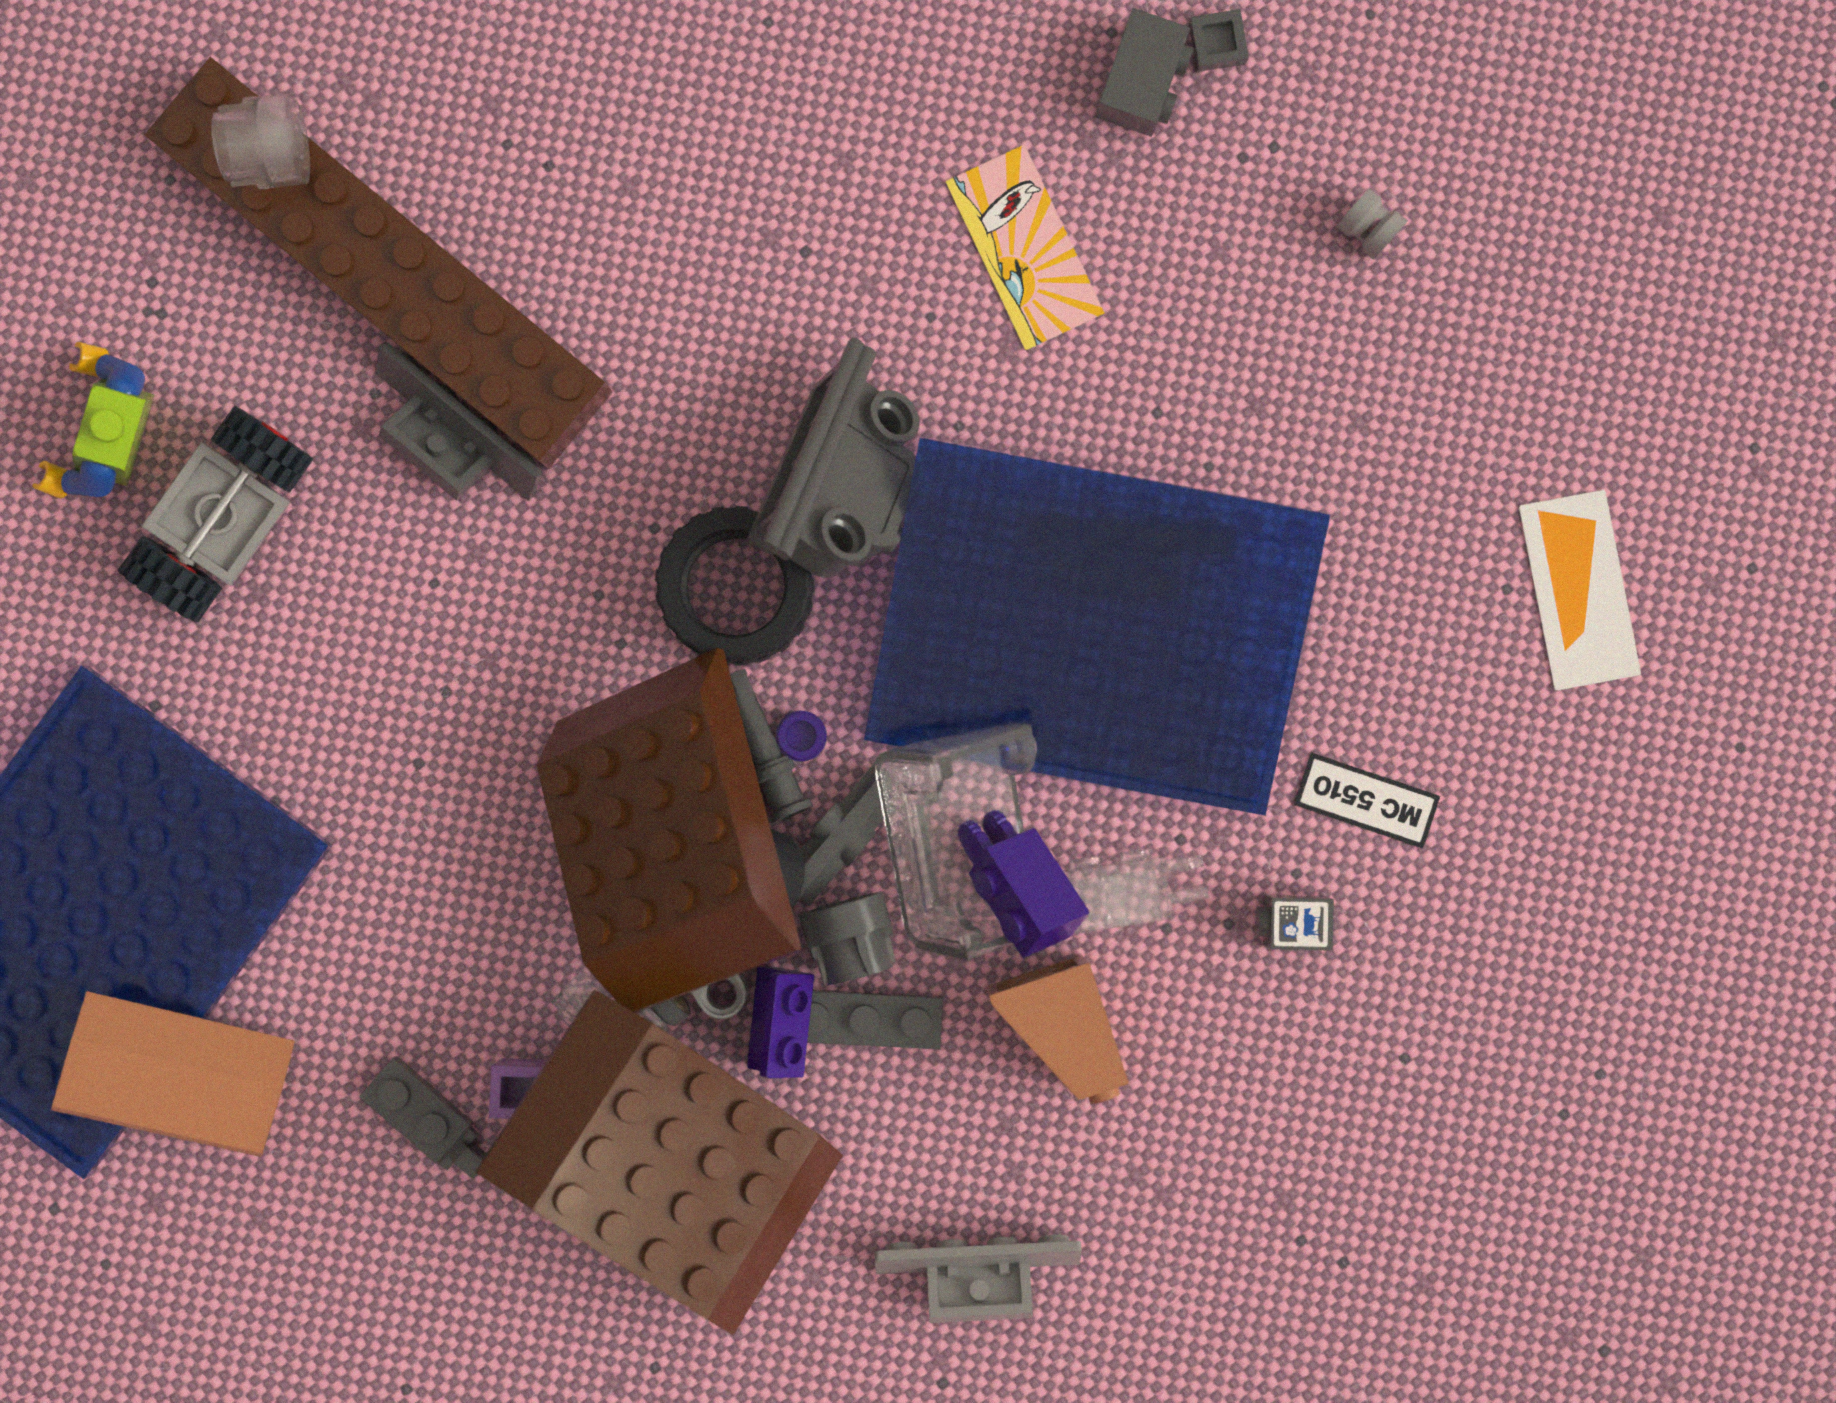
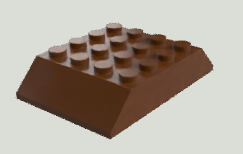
M715 648L556 722L536 766L583 964L616 1002L638 1013L802 950L724 649Z
M593 990L475 1170V1173L698 1315L734 1335L843 1154L820 1134L654 1023L599 991Z

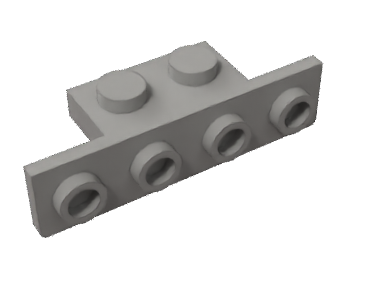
M1053 1234L1040 1237L1038 1239L1039 1243L1018 1244V1239L1013 1237L993 1238L987 1241V1245L967 1246L966 1241L957 1239L943 1240L936 1243V1248L916 1249V1245L910 1242H895L887 1244L885 1250L874 1252L876 1275L927 1272L930 1323L1032 1318L1030 1267L1080 1265L1082 1254L1081 1241H1069V1237L1066 1235Z

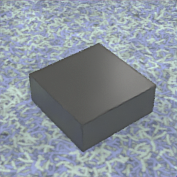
M1240 9L1190 18L1188 24L1192 47H1194L1193 54L1197 72L1245 65L1249 56Z

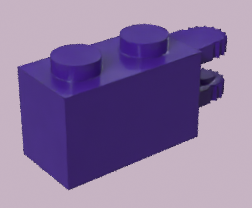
M994 810L984 815V819H982L984 831L981 830V826L979 827L978 823H975L974 820L961 823L958 826L959 829H957V836L961 846L964 847L965 853L974 865L968 873L973 880L974 888L978 895L986 900L1000 922L1004 936L1014 944L1021 957L1026 958L1070 938L1090 914V911L1036 829L1032 828L1017 834L1011 823L1007 821L1006 816L999 810Z

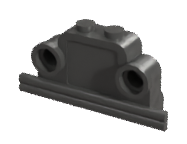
M851 338L847 342L839 363L813 386L746 539L764 552L776 554L785 561L791 559L809 572L822 578L834 577L850 565L860 566L880 551L886 555L890 554L902 538L904 532L903 528L900 527L902 518L914 505L919 494V490L915 488V485L920 475V464L915 454L903 446L914 438L919 430L918 412L913 403L903 394L893 390L880 392L866 382L877 354L874 349L864 346L863 342L857 338Z

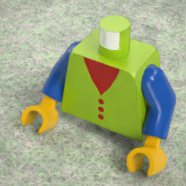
M76 342L74 346L80 348V359L77 364L69 363V369L73 372L102 379L94 383L91 388L73 448L72 458L75 470H67L47 461H42L39 464V468L46 470L45 475L39 484L33 483L32 487L59 499L64 498L67 494L103 497L112 491L115 483L128 486L154 398V394L142 391L145 384V376L140 368L109 355L106 348Z

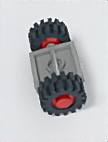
M236 405L233 406L211 440L241 462L236 465L206 443L201 442L142 525L143 528L176 549L177 552H171L160 543L158 544L150 538L141 536L118 569L119 573L127 581L136 585V588L143 593H147L158 603L164 604L171 611L177 612L182 617L189 618L193 622L200 621L222 590V587L215 580L211 579L205 572L197 569L194 564L197 563L228 585H233L291 503V501L256 478L258 473L278 487L291 492L313 461L311 456L288 441L289 439L267 423L260 422Z

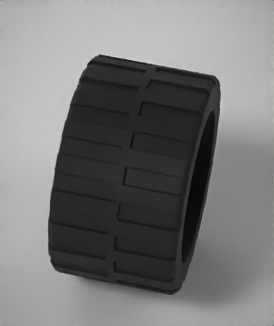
M721 506L712 508V511L704 514L699 513L693 516L687 524L679 527L671 535L672 539L667 546H664L660 554L659 567L656 569L655 582H657V593L655 595L657 605L661 607L664 615L662 618L667 627L676 634V638L697 654L702 655L715 648L724 649L727 663L736 666L748 665V663L757 661L761 663L771 659L770 657L778 652L782 653L790 646V643L796 636L799 637L805 628V621L808 615L810 616L813 607L814 580L811 572L791 559L785 561L778 555L772 554L779 563L784 578L783 599L774 617L760 629L742 635L723 634L706 626L694 612L689 599L688 581L692 567L699 556L714 544L731 539L746 540L758 514L757 511L750 510L744 506H736L735 508Z

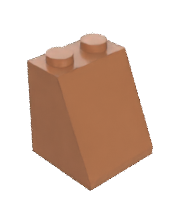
M1082 955L985 986L991 1004L1078 1100L1088 1097L1090 1104L1104 1102L1120 1095L1118 1087L1129 1084L1090 963Z

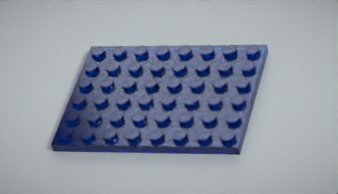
M920 436L864 740L1266 816L1331 515L1315 510Z
M84 665L80 666L0 775V1118L82 1179H86L93 1174L126 1129L124 1126L51 1110L86 992L206 1019L333 846L325 838L91 667Z

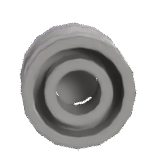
M1369 188L1336 225V228L1346 237H1356L1362 243V251L1374 260L1408 220L1397 211H1388L1382 206L1381 197ZM1377 218L1381 220L1371 233L1367 231Z

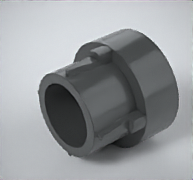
M883 891L839 901L798 915L811 960L816 959L823 984H838L869 976L893 967L892 963L896 962L890 937L894 936L891 927L892 923Z

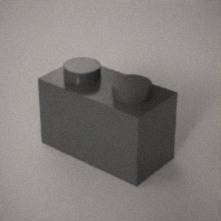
M1132 8L1095 117L1150 137L1154 133L1157 122L1168 124L1177 98L1176 94L1168 92L1173 76L1175 74L1184 77L1194 47L1185 45L1190 27Z

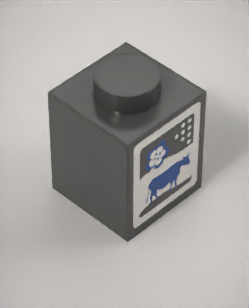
M1264 895V906L1256 907V936L1263 937V946L1269 949L1333 951L1334 899L1326 896Z

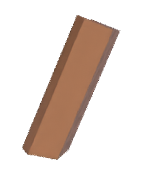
M87 991L71 1038L51 1110L261 1157L283 1089L295 1041Z

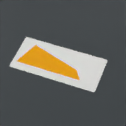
M1605 490L1520 505L1519 510L1554 689L1557 691L1640 675L1641 670Z

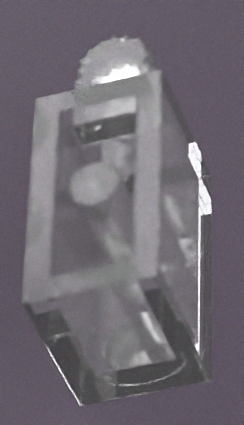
M1150 848L1119 852L1121 861L1100 864L1099 855L1070 859V869L1063 870L1090 911V914L1074 934L1173 919L1171 904L1209 898L1207 886L1191 885L1185 886L1183 889L1169 891L1166 872L1179 870L1186 872L1203 867L1202 855L1164 859L1161 856L1151 857Z

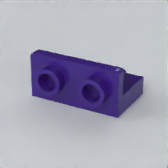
M773 966L757 967L747 1068L760 1071V1076L765 1078L804 1077L814 974Z

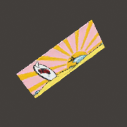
M1025 144L945 181L1025 351L1105 314Z

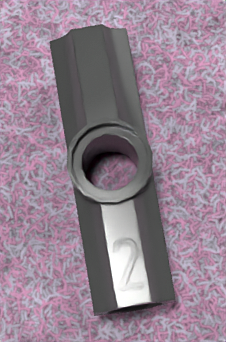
M875 762L842 802L836 801L808 834L811 838L800 849L805 867L804 884L799 899L808 906L813 903L844 865L848 867L876 835L877 832L874 830L886 816L888 817L909 790L879 763Z

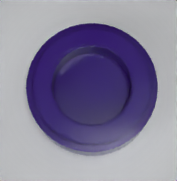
M795 711L789 713L780 721L776 730V742L780 751L785 756L788 755L789 759L801 762L809 761L816 758L825 748L827 742L826 727L815 714L808 711Z

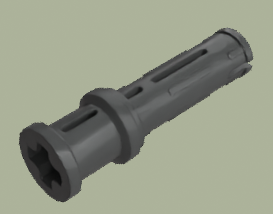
M743 669L731 673L730 676L758 783L772 812L769 820L771 824H776L813 807L811 799L804 798L792 771L796 767L794 761L789 759L788 755H782L747 677L748 674Z

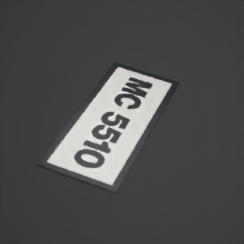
M1311 752L1294 805L1423 849L1441 796Z

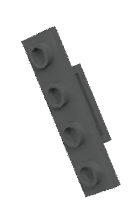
M387 341L379 347L375 373L408 400L405 405L381 425L379 436L456 501L490 469L526 500L529 501L535 496L542 471L528 453L521 449L513 448L499 436L498 431L490 421L480 416L476 417L460 403L457 395L449 387L437 384L421 371L419 364L411 355L406 352H399Z

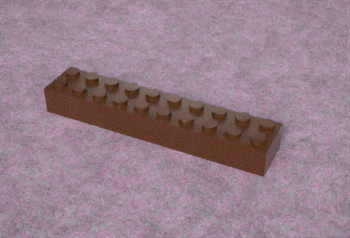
M211 56L144 134L546 468L549 469L613 393L605 381Z

